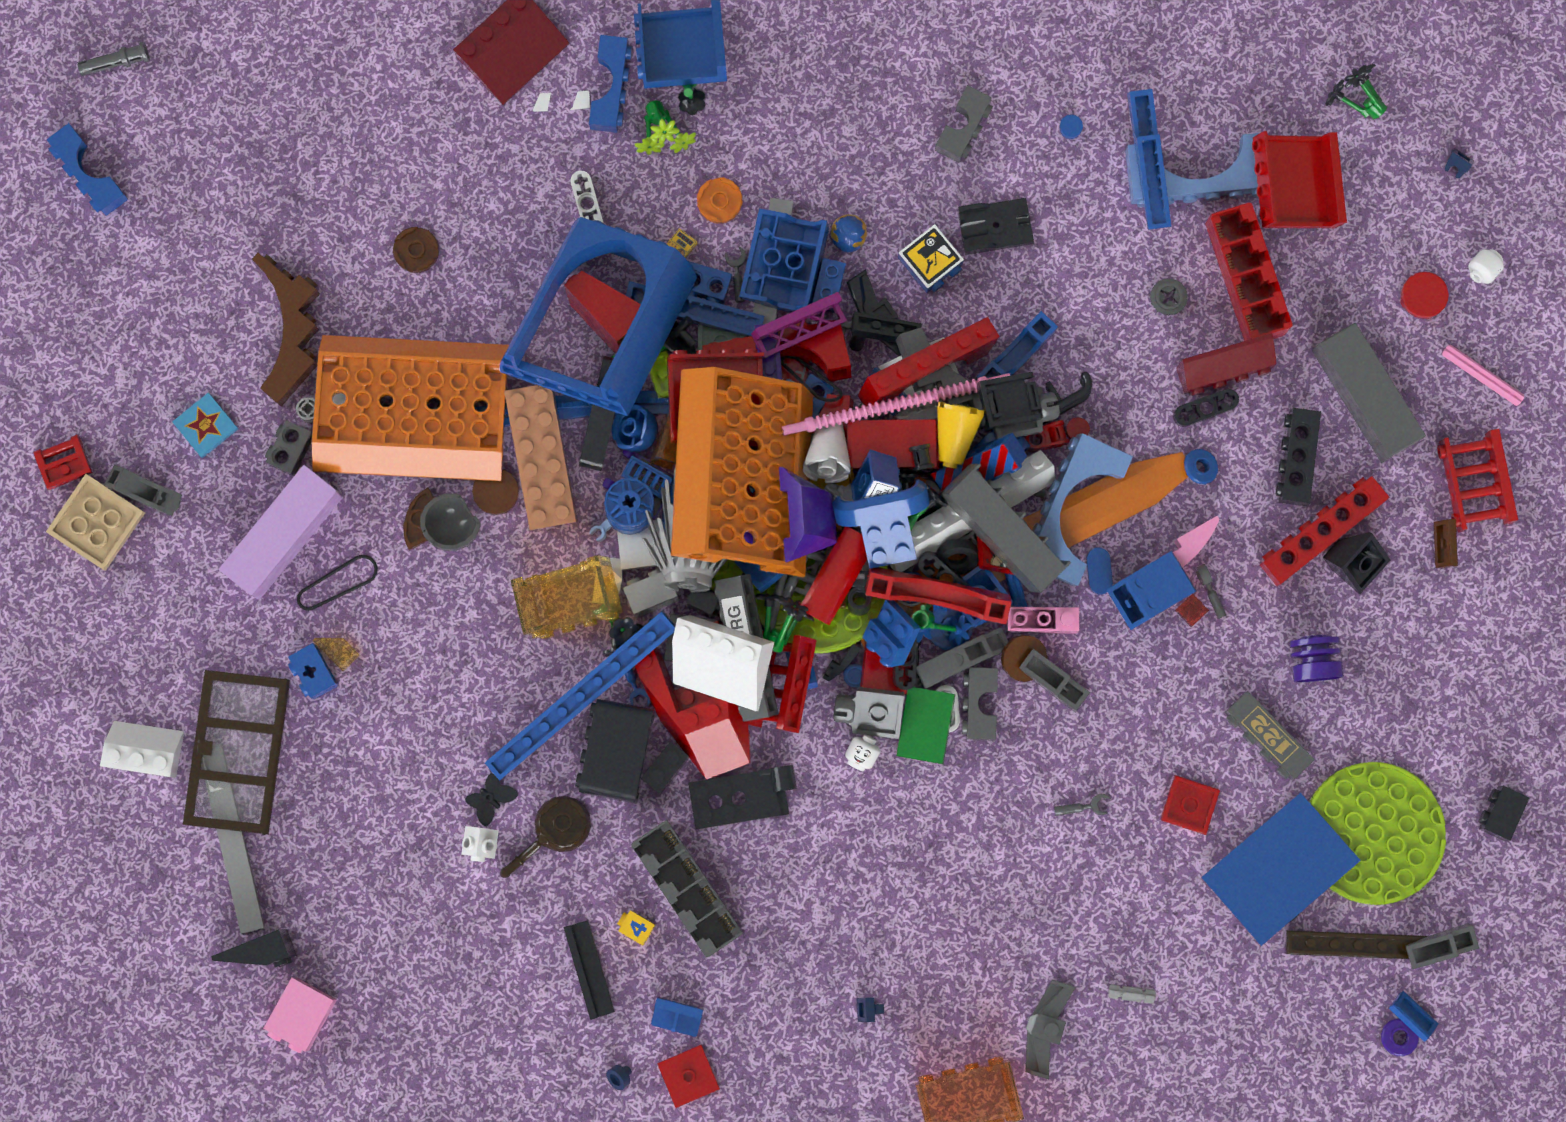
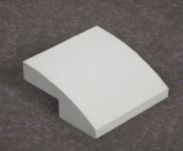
M653 520L659 539L662 544V540L659 534L660 530L657 520ZM648 527L642 532L632 535L622 534L617 531L622 571L657 566L642 539L646 538L651 547L655 544Z

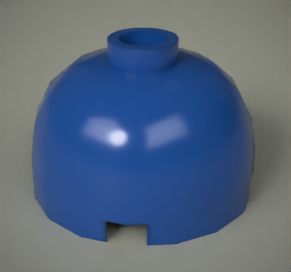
M635 404L628 417L617 414L612 424V438L616 440L618 448L630 452H641L648 449L655 442L658 435V423L655 416L648 409Z

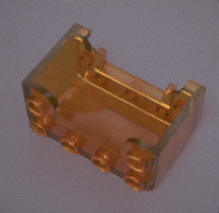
M1001 1056L988 1059V1064L979 1066L978 1062L964 1065L965 1070L957 1072L955 1068L941 1071V1076L934 1078L932 1074L919 1076L918 1082L914 1083L924 1122H1004V1120L1006 1122H1015L1024 1119L1010 1061L1003 1060Z

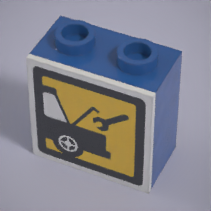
M935 224L898 253L900 262L926 293L931 290L936 292L945 284L943 282L944 279L948 276L953 278L962 271L961 266L964 262L961 255Z

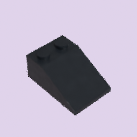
M278 929L215 954L211 958L212 961L274 965V968L292 963L291 958L297 956L288 930Z

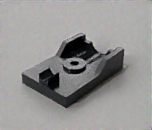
M1026 198L958 207L957 212L965 255L1034 244ZM997 222L999 227L994 228L993 223Z

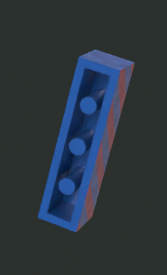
M1010 433L969 450L963 464H957V468L945 467L941 463V468L934 469L931 475L941 491H943L969 464H980L981 466L977 470L982 474L985 481L989 479L995 481L1006 472L1014 473L1022 467V462L1027 455L1014 434Z

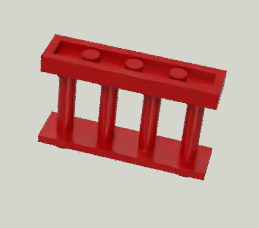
M1500 429L1490 430L1485 433L1483 440L1450 446L1449 437L1439 441L1440 445L1437 446V453L1439 459H1443L1454 514H1451V519H1456L1458 533L1468 529L1466 523L1493 518L1503 519L1504 525L1518 521ZM1482 449L1489 452L1490 460H1488V463L1455 468L1452 456L1454 454ZM1490 472L1494 476L1495 483L1492 486L1464 491L1459 490L1457 477ZM1489 495L1498 496L1500 506H1497L1496 509L1464 514L1462 500Z
M794 635L793 643L787 642V645H784L783 651L791 652L788 666L775 665L776 652L772 651L769 663L771 677L772 674L786 675L784 690L774 688L775 698L782 699L779 714L750 720L748 725L762 728L763 720L777 722L776 729L799 733L817 640Z

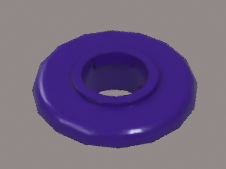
M1399 1018L1389 1021L1381 1032V1042L1384 1049L1397 1057L1406 1056L1417 1048L1419 1037ZM1398 1030H1402L1406 1034V1040L1401 1045L1396 1044L1393 1040V1035Z

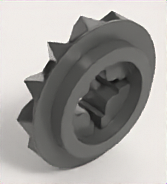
M1162 279L1151 290V305H1153L1157 312L1165 316L1176 315L1187 303L1188 295L1186 288L1175 279ZM1175 290L1172 297L1175 301H1168L1163 304L1165 298L1163 293L1169 294Z

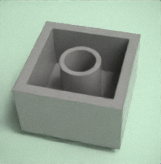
M660 569L648 573L649 577L640 580L638 577L626 582L627 586L623 588L636 618L680 601L676 591L664 587V575Z

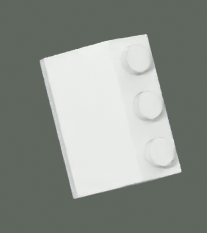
M114 721L104 742L100 766L176 778L184 731Z

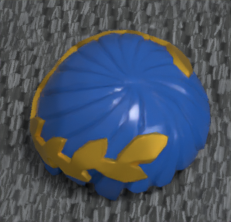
M843 215L833 222L831 240L841 251L847 253L854 252L864 244L867 237V226L858 216Z

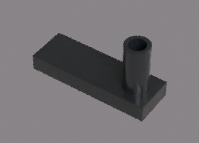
M854 312L852 315V338L849 347L853 351L862 350L866 338L896 343V339L900 334L921 328L922 323Z

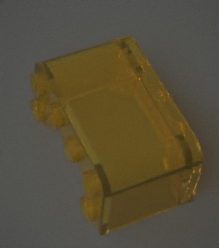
M596 555L587 558V561H581L577 565L542 575H532V577L523 580V577L510 580L523 635L532 636V639L554 637V632L561 630L562 633H569L576 630L575 626L582 624L584 627L594 626L598 624L597 620L612 621L618 619L619 614L623 613L610 557Z

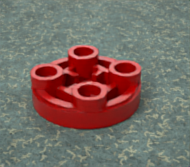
M1419 272L1409 277L1403 284L1400 302L1402 307L1412 316L1421 319H1431L1438 315L1447 305L1449 297L1448 288L1443 279L1431 272Z

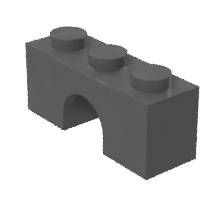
M967 85L957 103L956 112L964 115L968 124L962 129H954L946 125L936 143L935 151L960 163L962 157L966 159L972 149V146L969 145L972 138L977 139L983 126L980 123L983 117L987 119L993 109V106L990 105L992 97Z
M970 667L968 673H964L963 687H968L967 697L963 696V711H967V720L962 721V734H966V740L995 741L997 716L983 714L978 707V700L984 694L997 693L998 668Z

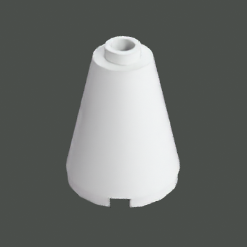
M835 423L834 427L829 425L828 428L823 426L821 430L816 428L803 464L804 474L814 481H817V478L825 479V483H838L846 480L851 471L843 423L841 425Z

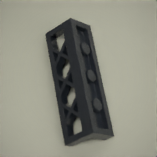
M589 920L563 927L590 1020L614 1013V1006Z

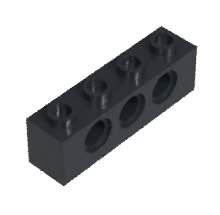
M1292 408L1289 414L1286 413L1284 427L1287 428V436H1283L1281 450H1284L1285 453L1284 460L1280 459L1278 473H1282L1281 482L1277 483L1275 493L1276 496H1279L1278 503L1308 506L1310 504L1321 411ZM1295 429H1302L1306 435L1305 439H1298L1295 435ZM1295 451L1301 453L1303 457L1302 462L1294 461L1292 453ZM1291 474L1299 477V485H1293L1290 482L1289 476Z

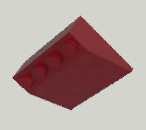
M506 0L459 43L453 51L456 58L504 105L570 43L533 0Z

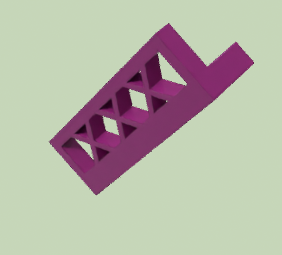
M839 292L756 328L751 335L759 352H764L763 359L845 323L847 320L839 306V303L842 301ZM833 308L838 320L830 322L823 319L826 310ZM810 318L818 321L816 330L809 331L802 328L805 320ZM789 327L797 330L795 339L790 341L783 338L784 329ZM766 337L776 339L775 348L766 351L761 339Z

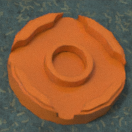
M724 177L710 179L699 189L697 207L706 220L716 224L727 223L740 213L742 194L739 187L732 180Z

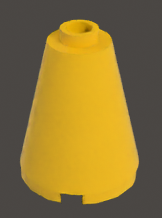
M938 402L939 461H943V466L957 468V464H963L984 417L985 410Z

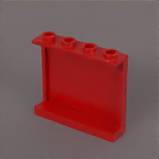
M1263 131L1253 137L1254 171L1257 175V196L1260 203L1259 217L1262 222V228H1337L1347 223L1337 132H1329L1323 136L1268 135L1267 131Z
M733 349L720 350V353H711V350H697L696 354H687L686 350L673 351V354L667 357L671 443H677L681 371L683 369L718 367L763 376L762 358L764 357V352H758V349H744L743 353H734ZM751 394L752 402L759 405V397L756 394Z

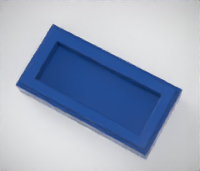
M1404 991L1397 995L1389 1007L1424 1042L1430 1038L1439 1024Z

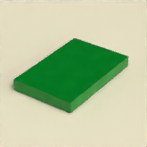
M912 687L907 691L896 756L944 765L956 694Z

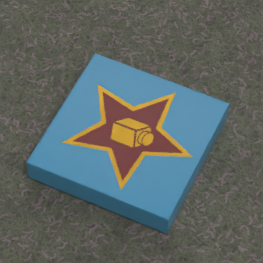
M207 393L172 421L201 458H204L238 430V427L210 393Z

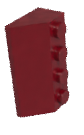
M1270 333L1182 359L1176 370L1184 394L1191 392V396L1205 392L1204 388L1213 386L1214 389H1219L1227 386V382L1231 380L1239 383L1248 380L1249 375L1255 373L1258 376L1271 373V369L1277 364L1273 334Z

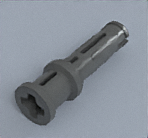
M143 41L137 46L121 47L115 53L79 61L77 65L81 76H85L117 66L130 67L132 63L140 61L149 62L150 57L147 46Z

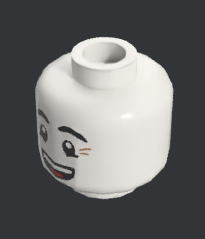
M865 734L863 737H854L845 753L848 759L847 763L860 771L871 769L880 754L879 747L875 745L877 740Z

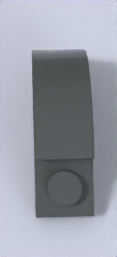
M115 464L104 486L169 516H172L180 506L182 494L149 481Z

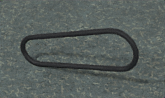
M796 356L781 357V365L817 399L825 402H835L842 398L843 393L839 387L801 358ZM788 358L799 361L837 390L839 396L832 399L819 396L783 361Z
M368 555L356 556L303 588L297 595L299 607L310 611L369 584L377 575L378 567L375 560ZM365 558L373 563L374 574L369 580L314 606L305 607L301 604L300 597L305 591L357 559Z

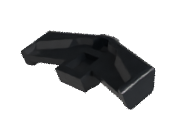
M866 269L847 281L848 288L859 313L898 319L897 313L886 298L879 302L877 301ZM881 341L896 355L901 356L897 343Z

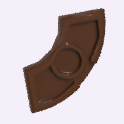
M429 487L421 491L413 499L405 516L403 533L409 551L428 541L421 530L420 519L425 506L434 498Z

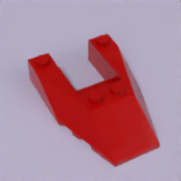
M715 621V622H714V623H717V624H720V625H723V626H724V624H723L722 621ZM656 647L635 665L638 676L661 723L689 756L706 780L751 763L748 721L743 722L738 705L685 687L675 690L659 647Z

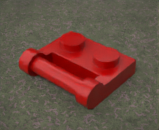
M78 434L71 436V439L43 451L41 449L34 451L36 462L48 490L84 477L85 474L93 473ZM73 448L76 451L74 454L49 464L46 463V459Z

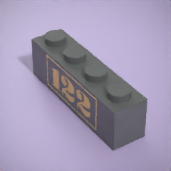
M1248 691L1244 692L1224 712L1227 715L1226 720L1234 728L1239 727L1244 732L1243 738L1251 745L1255 743L1261 749L1259 754L1267 762L1272 761L1278 767L1276 769L1278 774L1285 780L1287 778L1290 780L1296 779L1315 760Z

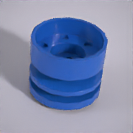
M633 478L618 480L610 486L605 495L604 505L607 521L612 528L622 534L629 535L645 530L649 526L645 510L650 512L652 520L655 510L653 495L648 486L640 480ZM626 500H629L631 503L633 502L632 508L625 504Z

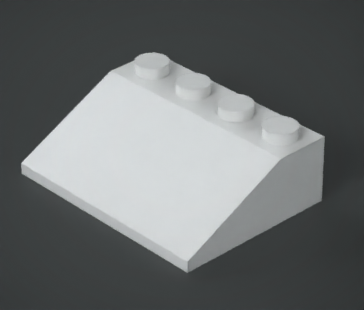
M692 615L677 618L672 640L673 684L759 711L774 642Z

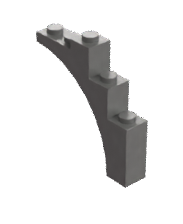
M922 327L902 333L896 339L902 359L930 346ZM947 365L927 375L912 386L914 392L922 390L926 393L928 389L932 391L933 388H936V385L938 390L941 386L945 389L946 385L952 387L953 383L956 385L959 382L965 384L967 379ZM1037 387L1038 394L1043 393L1041 387ZM972 391L970 395L965 393L964 396L959 394L958 398L952 396V399L946 397L945 401L942 400V402L950 405L967 406L968 404L969 407L983 410L979 391L977 393ZM983 417L978 430L984 428L986 432L993 430H987L985 418Z

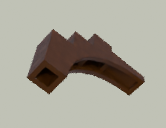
M257 253L252 260L272 283L280 302L283 318V335L279 355L270 375L260 389L282 407L318 365L314 361L316 356L307 348H304L303 351L301 349L319 330L315 325L317 320L306 312L304 315L303 313L320 293L315 289L318 285L308 276L304 279L298 275L292 281L294 277L285 269L282 271L278 270L275 267L277 262L266 254L263 257L260 253Z

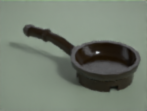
M568 796L553 797L544 802L537 811L534 821L536 838L538 840L519 856H515V859L507 866L503 867L500 871V876L508 878L516 869L523 866L524 862L541 846L558 852L572 851L581 846L588 838L591 829L590 814L585 805L577 799Z

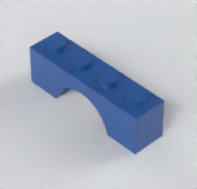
M600 35L598 62L611 72L613 83L609 92L604 97L591 102L589 127L590 130L618 133V126H623L624 112H620L621 104L626 103L627 90H623L624 82L629 80L630 68H626L627 59L631 60L632 46H629L628 38Z
M69 123L46 139L51 145L48 150L56 160L62 159L65 163L62 168L69 177L74 175L79 181L75 185L83 195L88 193L92 198L89 203L97 213L102 211L107 216L128 200L110 176L93 178L85 174L82 158L88 146Z
M1040 311L1017 338L976 376L975 380L977 381L979 377L983 376L990 378L1007 373L1010 376L1014 375L1056 333L1058 326Z

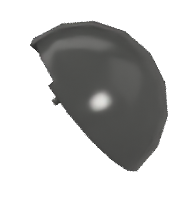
M453 493L435 497L425 506L421 514L420 527L425 538L432 546L443 551H458L468 547L476 539L481 522L470 512L461 495Z

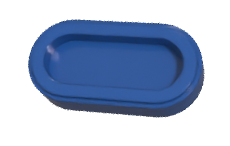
M1097 547L1092 549L1086 557L1088 583L1093 593L1103 595L1107 593L1106 589L1113 585L1111 559L1105 549Z

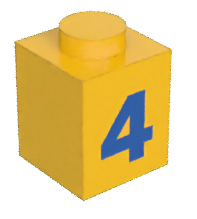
M632 910L628 914L624 912L617 925L621 926L618 930L620 933L642 946L646 943L656 925Z

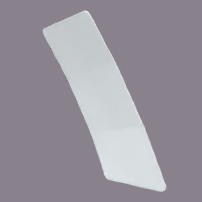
M578 91L573 107L570 110L590 108L589 91ZM551 93L539 94L533 108L534 112L548 111Z

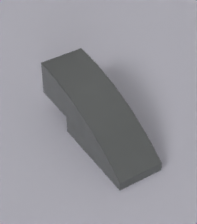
M1034 649L1019 667L1038 685L1075 713L1090 694L1087 689L1074 681L1071 676Z
M1467 923L1417 940L1405 947L1412 969H1417L1479 949V944L1473 925Z

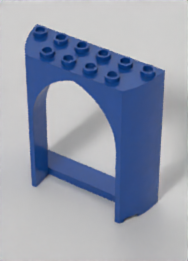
M579 217L571 226L500 362V372L628 417L697 279L693 265L676 248L668 246L662 241L655 242L641 234L634 235L628 233L620 227L613 228L598 220L592 221ZM609 253L640 264L646 275L643 301L600 387L522 361L558 289L576 268L595 257Z

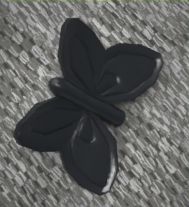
M490 773L485 781V789L480 788V793L468 795L465 798V802L477 809L476 815L479 822L483 826H488L492 822L495 813L493 806L499 809L501 805L498 802L507 803L513 801L518 796V792L510 786L500 785L499 779L493 773Z

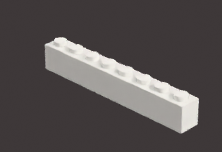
M1039 450L1027 457L1022 462V467L1014 473L1006 472L995 481L990 479L986 482L993 488H1003L1004 490L1000 495L1010 507H1013L1051 485L1056 480L1054 465ZM949 505L942 507L916 522L911 531L917 559L891 564L890 566L893 570L902 572L918 563L920 556L924 552L931 551L935 553L943 543L958 539L972 531V529Z

